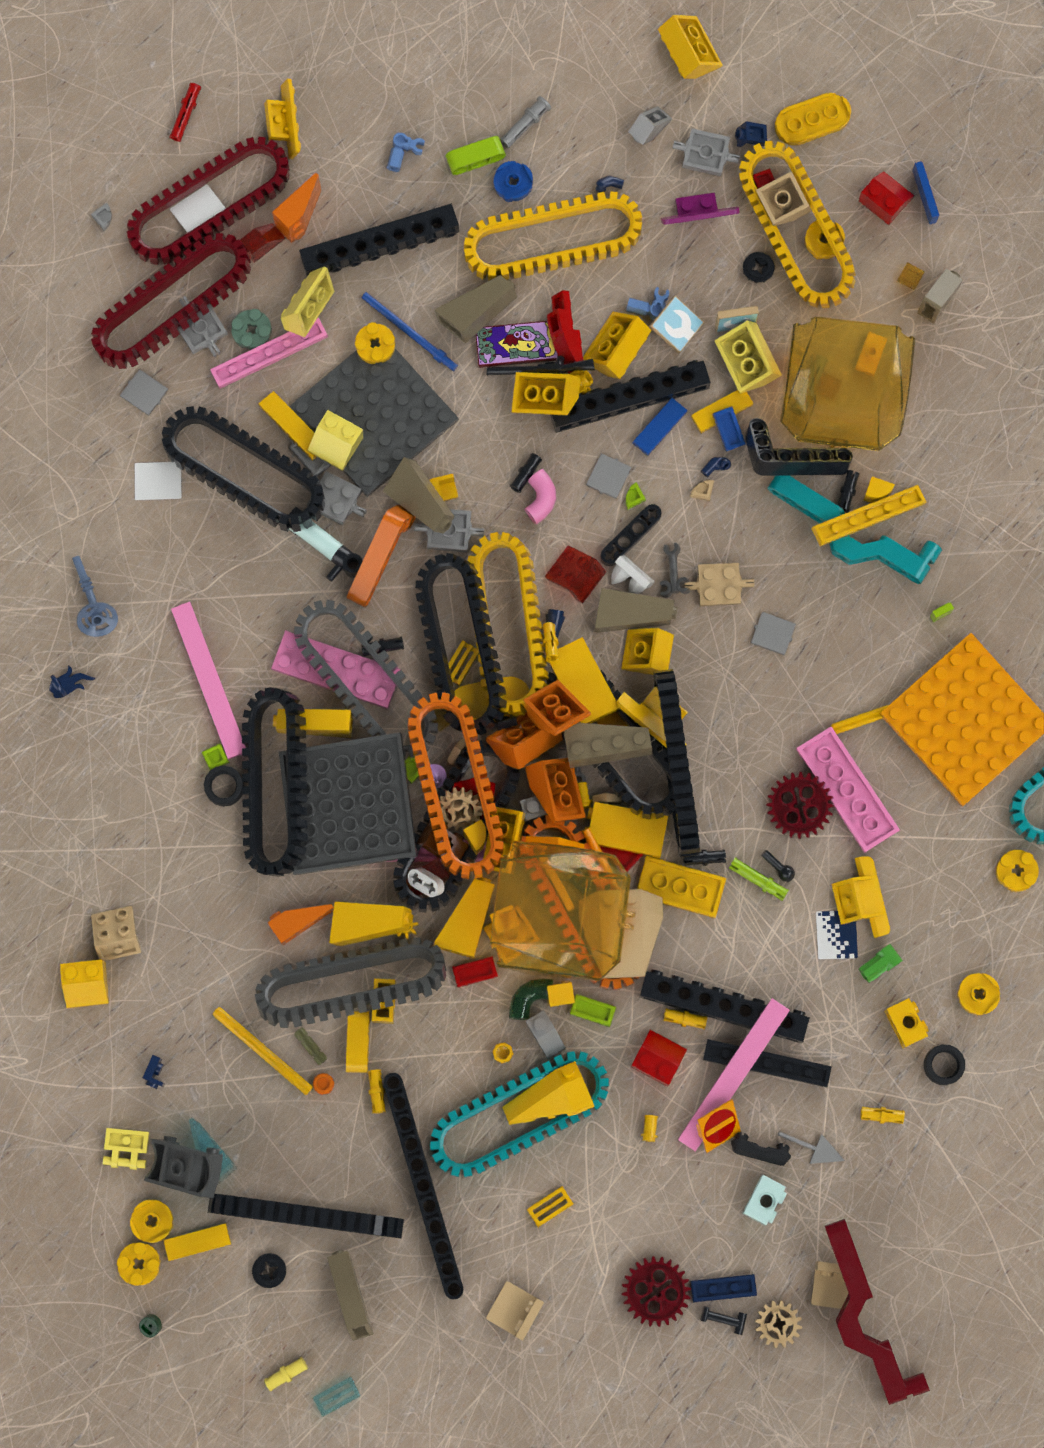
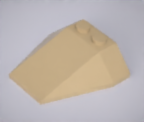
M642 889L598 891L579 900V922L602 978L645 977L663 921L662 897Z

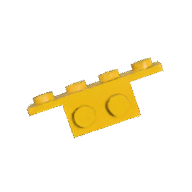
M287 78L281 85L282 101L267 99L264 102L268 140L287 141L288 158L294 159L301 150V143L298 141L299 125L296 123L295 88L292 86V79Z

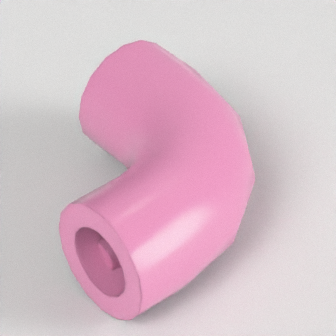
M544 469L537 471L528 480L536 492V499L524 510L536 525L548 516L553 510L556 501V488Z

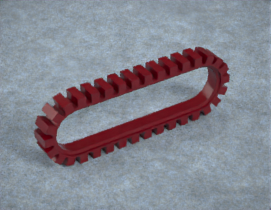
M253 137L247 138L248 146L244 147L241 141L234 145L236 153H233L231 148L224 151L225 160H223L220 154L213 158L215 162L214 167L208 161L203 165L204 173L199 168L194 170L193 175L195 179L192 180L189 174L183 177L184 186H181L178 181L172 184L173 193L168 188L161 191L163 195L162 200L158 195H155L151 198L152 206L147 201L142 203L141 208L143 212L141 213L135 209L131 214L133 220L129 219L127 223V237L134 253L138 254L139 258L145 262L150 259L151 264L159 265L160 258H162L164 265L171 263L169 256L173 255L175 258L177 256L183 257L181 249L184 248L186 250L189 248L192 251L193 241L196 243L199 240L203 244V235L205 237L211 235L213 238L212 229L215 228L218 233L224 231V221L230 227L235 223L234 215H236L238 220L244 218L245 213L243 209L246 208L249 214L255 211L254 202H257L259 207L266 204L265 195H267L269 200L276 197L275 189L282 192L285 188L284 182H288L290 176L288 158L283 148H278L277 142L272 139L267 144L266 137H258V143L254 142ZM254 154H264L270 156L275 161L276 172L268 182L168 246L152 248L141 240V230L150 219L247 157Z
M216 233L215 240H213L211 235L204 237L205 244L202 245L199 240L193 244L194 252L189 248L183 252L184 260L180 256L173 259L176 266L172 267L170 263L163 267L166 272L164 275L160 271L156 272L153 275L156 279L155 282H152L150 278L143 282L146 289L143 290L140 286L135 288L136 296L134 298L130 293L124 297L125 305L120 301L114 304L116 312L113 313L110 308L105 311L104 314L107 319L104 320L99 317L95 322L98 328H93L91 333L93 336L91 339L92 345L100 359L113 368L117 364L119 369H127V362L130 363L131 367L139 365L137 358L140 357L143 361L150 358L148 350H151L154 354L160 350L157 343L161 342L163 346L170 342L167 337L169 334L176 338L180 334L177 330L178 327H181L183 331L189 328L187 320L190 319L193 323L200 319L197 315L199 311L203 316L209 312L208 304L215 308L219 304L217 297L220 296L224 301L229 297L228 289L233 293L237 291L239 287L236 282L244 284L247 280L246 274H250L251 270L249 264L251 260L243 243L239 239L236 240L235 236L230 234L225 238L223 233ZM222 251L230 252L235 256V264L225 276L135 345L121 351L108 347L109 335L116 327L206 258Z

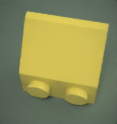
M327 410L316 428L308 452L343 471L363 439V429Z

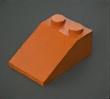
M317 173L311 176L272 212L275 227L291 243L304 236L320 196L321 185Z
M559 680L523 699L530 720L539 729L555 736L591 715L590 711Z
M568 758L542 760L525 767L529 786L552 822L586 818L574 768H570Z

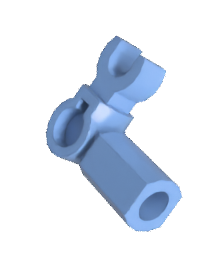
M404 133L395 134L387 169L394 172L400 171L404 156L403 150H412L414 154L422 155V149H418L416 146H424L425 140L421 138L413 140Z
M657 287L654 291L655 300H653L652 305H649V302L629 298L626 312L642 316L649 315L654 321L666 306L665 302L668 300L669 290H666L664 296H660L658 294L659 288Z

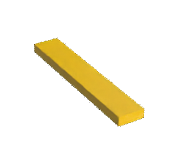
M915 485L815 525L811 529L821 547L925 505L927 502L919 486Z

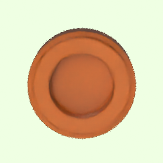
M318 1074L313 1080V1088L317 1093L327 1095L334 1089V1080L329 1074Z

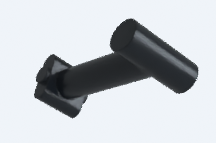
M704 1306L700 1320L706 1322L708 1319L734 1326V1333L742 1335L747 1314L739 1312L738 1318L709 1311V1307Z

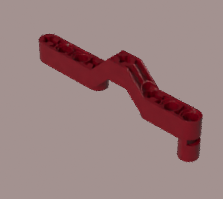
M842 1219L825 1225L828 1238L848 1290V1295L836 1318L837 1327L844 1346L873 1359L889 1405L906 1400L907 1396L911 1394L917 1396L929 1392L930 1389L923 1372L905 1379L902 1378L888 1339L880 1341L863 1333L858 1316L866 1300L873 1298L846 1220Z

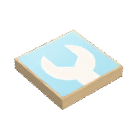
M673 296L649 327L677 353H680L703 325L704 321L678 297Z
M758 306L718 311L715 323L716 332L732 330L747 320L756 323L759 314Z

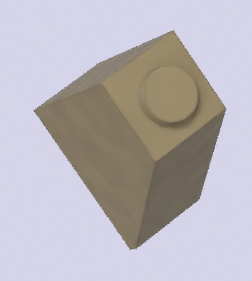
M945 269L923 298L917 313L934 324L959 289L963 281L960 275L955 271Z

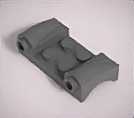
M164 1136V1139H151L155 1157L153 1166L145 1176L144 1181L199 1197L214 1198L223 1160V1154L219 1153L220 1149L207 1147L206 1151L180 1145L179 1142H176L177 1138L171 1136Z

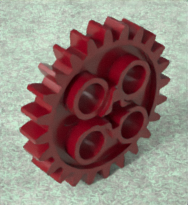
M792 772L791 779L784 775L783 783L776 781L779 786L778 788L771 787L774 795L767 796L772 800L771 803L766 804V806L772 807V810L768 811L767 814L774 815L770 822H778L775 828L778 830L783 827V835L790 831V838H793L795 833L798 839H801L803 834L809 839L810 832L817 836V828L824 831L823 822L830 824L826 817L833 816L829 809L834 808L835 805L830 804L829 801L834 799V797L827 796L831 791L830 788L823 789L826 783L823 781L818 784L819 777L816 776L812 780L811 773H808L806 778L802 772H799L798 777ZM809 787L812 788L813 796L804 798L803 790ZM795 788L799 790L801 802L806 803L803 806L806 823L802 822L800 809L795 808L798 805ZM785 793L793 794V800L790 803L783 802V795ZM810 808L818 809V816L811 819L808 817V810ZM790 813H797L798 820L794 824L788 822V815Z
M652 1256L650 1263L646 1258H643L644 1265L641 1266L640 1263L636 1262V1270L629 1268L632 1275L624 1276L629 1282L628 1284H622L624 1288H627V1291L621 1293V1295L628 1297L623 1304H630L627 1312L635 1311L634 1319L641 1316V1324L647 1319L650 1327L654 1321L660 1327L663 1320L666 1325H669V1318L677 1321L675 1314L683 1315L681 1307L688 1308V1305L684 1303V1299H691V1297L685 1295V1292L690 1291L691 1288L685 1287L684 1284L689 1279H682L685 1271L678 1273L679 1264L672 1267L671 1259L665 1264L663 1257L659 1259V1262H656L655 1257ZM656 1270H661L665 1275L664 1280L660 1283L655 1282L653 1279V1273ZM668 1280H672L670 1285L659 1292L660 1297L654 1295L643 1304L640 1303L642 1298L653 1291V1286L658 1288ZM640 1282L645 1283L647 1286V1291L643 1295H639L635 1291L636 1285ZM669 1288H673L677 1292V1297L673 1301H669L665 1296V1292ZM652 1300L659 1303V1310L656 1313L649 1312L647 1308L648 1303Z

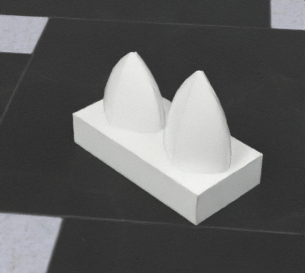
M625 555L619 556L615 561L616 566L612 572L611 584L621 583L631 576L628 587L629 593L639 594L645 589L650 588L655 582Z

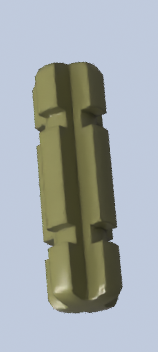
M300 1028L294 1033L295 1037L299 1041L301 1040V1044L308 1053L314 1056V1060L318 1065L327 1060L326 1055L320 1052L321 1049L313 1039L307 1036L308 1033L304 1028Z

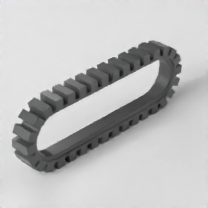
M321 600L314 602L316 610H313L308 605L303 609L307 617L299 614L296 623L300 626H294L295 637H300L295 639L298 648L306 647L301 651V654L306 660L314 656L309 662L314 670L322 666L318 674L323 680L330 675L331 678L326 681V684L331 690L337 685L339 686L334 693L339 699L345 695L347 696L342 701L347 709L353 705L356 706L351 710L352 715L356 719L361 715L364 716L359 720L364 729L370 724L372 725L367 731L371 737L378 734L386 735L384 730L311 645L307 634L311 622L321 615L329 614L336 616L351 631L413 706L419 708L418 701L423 698L422 694L418 689L412 694L410 693L414 689V684L410 680L404 684L402 683L406 679V675L402 670L396 674L393 673L398 669L397 664L393 660L386 665L385 662L390 659L387 652L383 650L379 655L377 654L381 650V645L376 640L371 645L369 644L373 640V636L368 630L364 634H360L365 630L364 625L360 620L356 624H352L357 618L352 611L344 615L347 611L345 605L339 603L335 609V601L327 600L326 607H323ZM434 711L429 712L423 718L425 721L423 739L426 751L429 750L426 742L433 745L436 740V736L430 733H438V723H430L437 720ZM404 746L405 759L406 752H409L410 758L414 759L412 746Z
M406 938L399 940L400 946L395 947L394 941L386 943L387 949L383 950L381 944L374 945V952H369L368 947L360 948L361 955H357L356 950L348 951L349 957L347 958L343 957V953L335 954L336 960L331 961L330 955L322 957L323 963L319 964L317 958L309 960L310 966L306 967L304 961L296 962L297 969H292L291 964L283 965V972L280 973L278 968L270 971L272 977L265 974L260 979L262 984H257L255 1000L264 1021L268 1020V1023L273 1026L279 1023L280 1028H288L290 1022H293L294 1027L302 1026L303 1019H306L307 1024L315 1023L314 1017L319 1016L321 1022L327 1021V1014L332 1013L334 1019L340 1018V1011L344 1010L347 1016L354 1015L353 1008L357 1007L360 1013L368 1012L366 1005H372L373 1010L381 1009L380 1002H385V1007L393 1006L394 999H398V1004L406 1003L405 997L411 996L412 1002L418 1001V994L423 993L426 998L432 995L431 988L438 991L442 986L441 981L445 982L447 970L443 953L438 945L433 946V942L426 939L422 943L421 938H413L412 944H408ZM409 958L426 959L432 964L431 969L425 976L413 981L290 1008L277 1007L271 1003V997L278 989L295 983Z

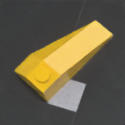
M574 1061L555 1069L504 1105L502 1109L509 1125L532 1122L536 1118L541 1117L552 1119L555 1118V1115L561 1114L572 1116L595 1106L578 1066Z

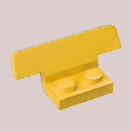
M657 686L654 687L640 705L623 692L616 701V705L641 727L648 728L649 733L666 747ZM680 706L681 719L683 720L688 712Z
M869 856L854 858L859 877L831 884L841 925L869 919L874 938L887 935L890 932V926L874 861Z

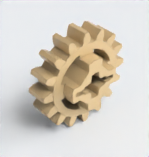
M464 787L461 788V791L453 788V793L445 791V797L440 796V806L444 822H447L448 828L455 826V831H458L459 827H462L464 830L467 825L470 826L474 824V821L480 820V816H482L481 803L478 794L472 796V790L465 792Z
M781 1300L778 1305L771 1301V1307L765 1304L763 1305L765 1311H758L761 1318L755 1319V1322L760 1323V1327H757L755 1330L762 1332L759 1336L760 1339L767 1338L766 1345L773 1342L774 1348H777L778 1344L781 1343L782 1347L785 1348L786 1341L793 1344L792 1337L800 1336L796 1330L802 1329V1326L797 1325V1322L802 1320V1318L795 1316L798 1312L797 1309L790 1310L792 1304L788 1303L785 1307ZM779 1309L786 1311L791 1317H783ZM771 1312L772 1317L770 1321L764 1324L766 1316ZM777 1318L779 1321L784 1322L780 1331L777 1327H773ZM793 1325L790 1334L786 1336L785 1331L788 1326ZM772 1330L776 1333L778 1339L772 1338L766 1331Z

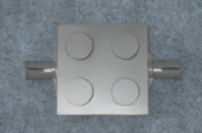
M691 129L690 137L686 143L674 140L673 149L684 151L682 168L721 176L723 166L727 161L738 164L740 155L729 153L730 137Z
M186 296L183 297V300L182 298L179 299L183 307L189 303ZM208 304L209 312L203 316L199 311L197 313L200 318L198 321L193 323L189 319L187 320L189 328L185 331L181 327L177 329L193 354L204 348H209L213 357H216L221 351L215 343L228 334L216 313Z
M326 471L320 480L325 496L324 511H320L321 515L341 525L344 524L352 512L364 517L367 510L357 505V499L362 489Z
M450 509L455 517L452 520L451 527L444 534L434 532L424 523L415 522L414 531L427 533V549L468 552L471 536H484V528H472L471 511Z

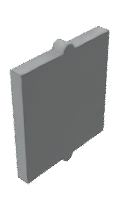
M139 369L133 379L128 381V385L120 394V397L149 416L157 404L160 405V400L166 394L168 388Z
M601 453L586 485L598 490L600 494L604 493L617 499L632 467L619 462L617 458L613 459Z
M762 612L758 625L754 627L755 633L751 644L785 655L789 642H792L791 636L796 624Z

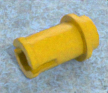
M580 782L578 787L583 808L587 809L591 807L592 800L589 799L587 782Z
M644 1115L643 1134H641V1137H643L642 1141L655 1142V1138H658L656 1135L658 1116Z

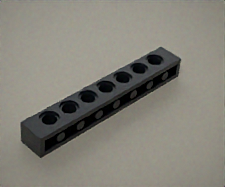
M451 203L303 248L299 252L306 276L310 272L322 267L328 268V272L335 273L347 266H358L363 261H375L380 256L386 254H397L399 250L406 248L414 249L419 244H430L442 237H453L459 232V223ZM434 223L442 224L439 228H434L432 225ZM418 228L423 230L420 234H416L413 231ZM398 234L404 236V238L400 240H397L394 237ZM378 240L385 241V243L380 246L375 244ZM359 246L366 247L364 251L356 250ZM339 252L347 253L344 257L337 256ZM323 257L328 259L325 263L318 262Z
M698 360L688 362L686 366H672L665 372L655 371L644 378L634 377L629 382L623 384L617 382L611 384L606 389L596 388L585 395L579 393V398L573 406V409L576 410L574 415L550 416L555 432L558 433L666 402L671 398L676 399L710 389L711 381L704 360L699 362ZM684 375H689L692 378V380L687 382L684 381L681 377ZM664 381H670L673 385L671 387H665L662 383ZM650 386L653 388V391L647 393L643 388ZM632 392L634 397L626 398L624 393ZM611 397L615 402L608 404L605 402V399ZM593 403L596 407L594 409H587L585 405Z
M651 969V972H646L639 996L642 999L687 1010L748 1029L753 1027L760 1013L767 1006L764 1005L765 1001L753 998L750 1001L744 999L745 995L735 992L729 995L724 993V989L712 987V989L704 988L703 983L692 981L690 984L683 982L684 978L672 975L669 978L663 976V972ZM660 983L668 984L669 992L665 994L659 992L658 985ZM683 988L687 989L690 997L688 999H681L678 991ZM700 995H708L710 1003L702 1005L699 1002ZM721 1000H727L730 1003L728 1011L720 1009L719 1002ZM740 1007H749L751 1011L750 1016H742L739 1012ZM799 1010L788 1012L786 1017L791 1020V1027L784 1028L780 1024L773 1036L802 1044L810 1017L805 1016L806 1013Z

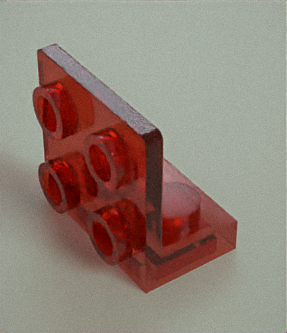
M567 546L547 572L545 578L568 590L578 602L583 604L606 571L597 559L571 546Z

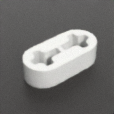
M422 867L409 871L408 882L412 887L429 897H435L443 893L444 883L438 876Z

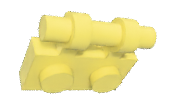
M106 1128L104 1150H112V1157L104 1156L103 1165H111V1168H118V1166L130 1167L131 1170H137V1168L145 1169L147 1161L138 1159L139 1153L147 1154L150 1132ZM120 1151L131 1152V1159L119 1158Z

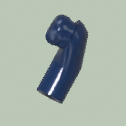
M606 176L597 180L595 189L599 193L605 192L606 187L610 186L622 189L625 180Z
M713 457L702 468L701 473L709 477L714 470H728L731 467V461L725 457Z

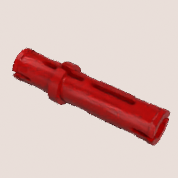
M196 83L189 84L185 98L181 100L182 106L169 136L170 139L181 142L192 110L197 106L196 100L201 90L200 85Z

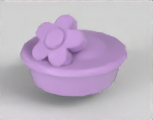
M430 764L435 786L439 788L443 786L447 772L441 765Z

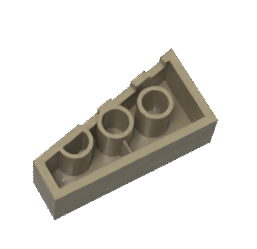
M577 723L564 731L570 768L652 755L649 729L645 727Z

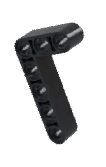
M754 418L749 422L745 435L753 470L761 476L844 475L849 470L853 459L852 452L846 448H773L767 424L760 418Z

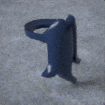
M68 665L67 673L58 678L55 675L50 676L52 681L49 691L53 693L54 698H62L78 688L85 690L82 684H75L82 679L93 681L95 677L83 673L71 676L72 668Z

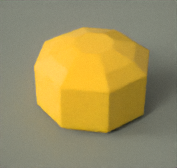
M505 1042L496 1044L492 1051L494 1060L501 1064L509 1062L513 1056L512 1047Z

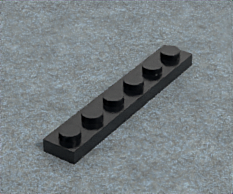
M707 1039L703 1061L727 1066L739 1046ZM762 1051L750 1071L827 1088L832 1066Z

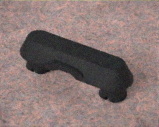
M742 1132L736 1133L735 1139L731 1141L733 1152L742 1156L784 1166L791 1158L789 1154L790 1147L787 1144L784 1147L783 1143H779L776 1145L777 1148L761 1147L757 1143L748 1141L749 1136L746 1133L742 1135Z

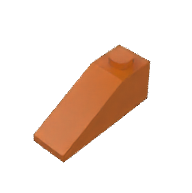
M332 904L286 910L282 913L278 911L270 917L268 924L281 944L285 945L332 913L334 907Z

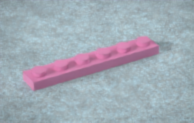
M317 318L306 337L289 331L210 369L219 389L328 338V335L320 319Z

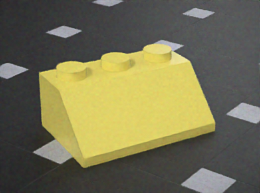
M322 267L314 270L302 281L300 289L293 295L291 303L281 314L284 330L306 337L335 292L328 268Z
M747 320L714 340L739 393L765 386L782 376L757 323Z

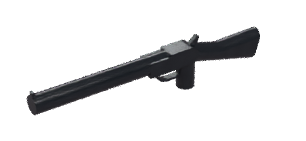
M558 356L556 362H546L545 364H538V366L487 367L486 375H516V372L563 374L564 372L574 370H595L593 359L564 364V357Z

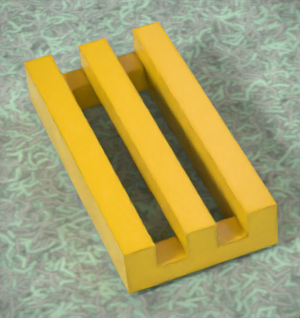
M462 640L448 663L451 670L463 648H467L451 674L452 682L460 686L479 655L477 648L467 644L464 640ZM470 651L474 652L458 680L455 679Z
M563 1186L529 1207L527 1211L537 1227H540L574 1203ZM560 1192L563 1194L562 1197H560L559 1199H557L556 1201H554L538 1213L534 1214V1209L544 1204ZM565 1199L568 1202L543 1220L539 1221L537 1219Z

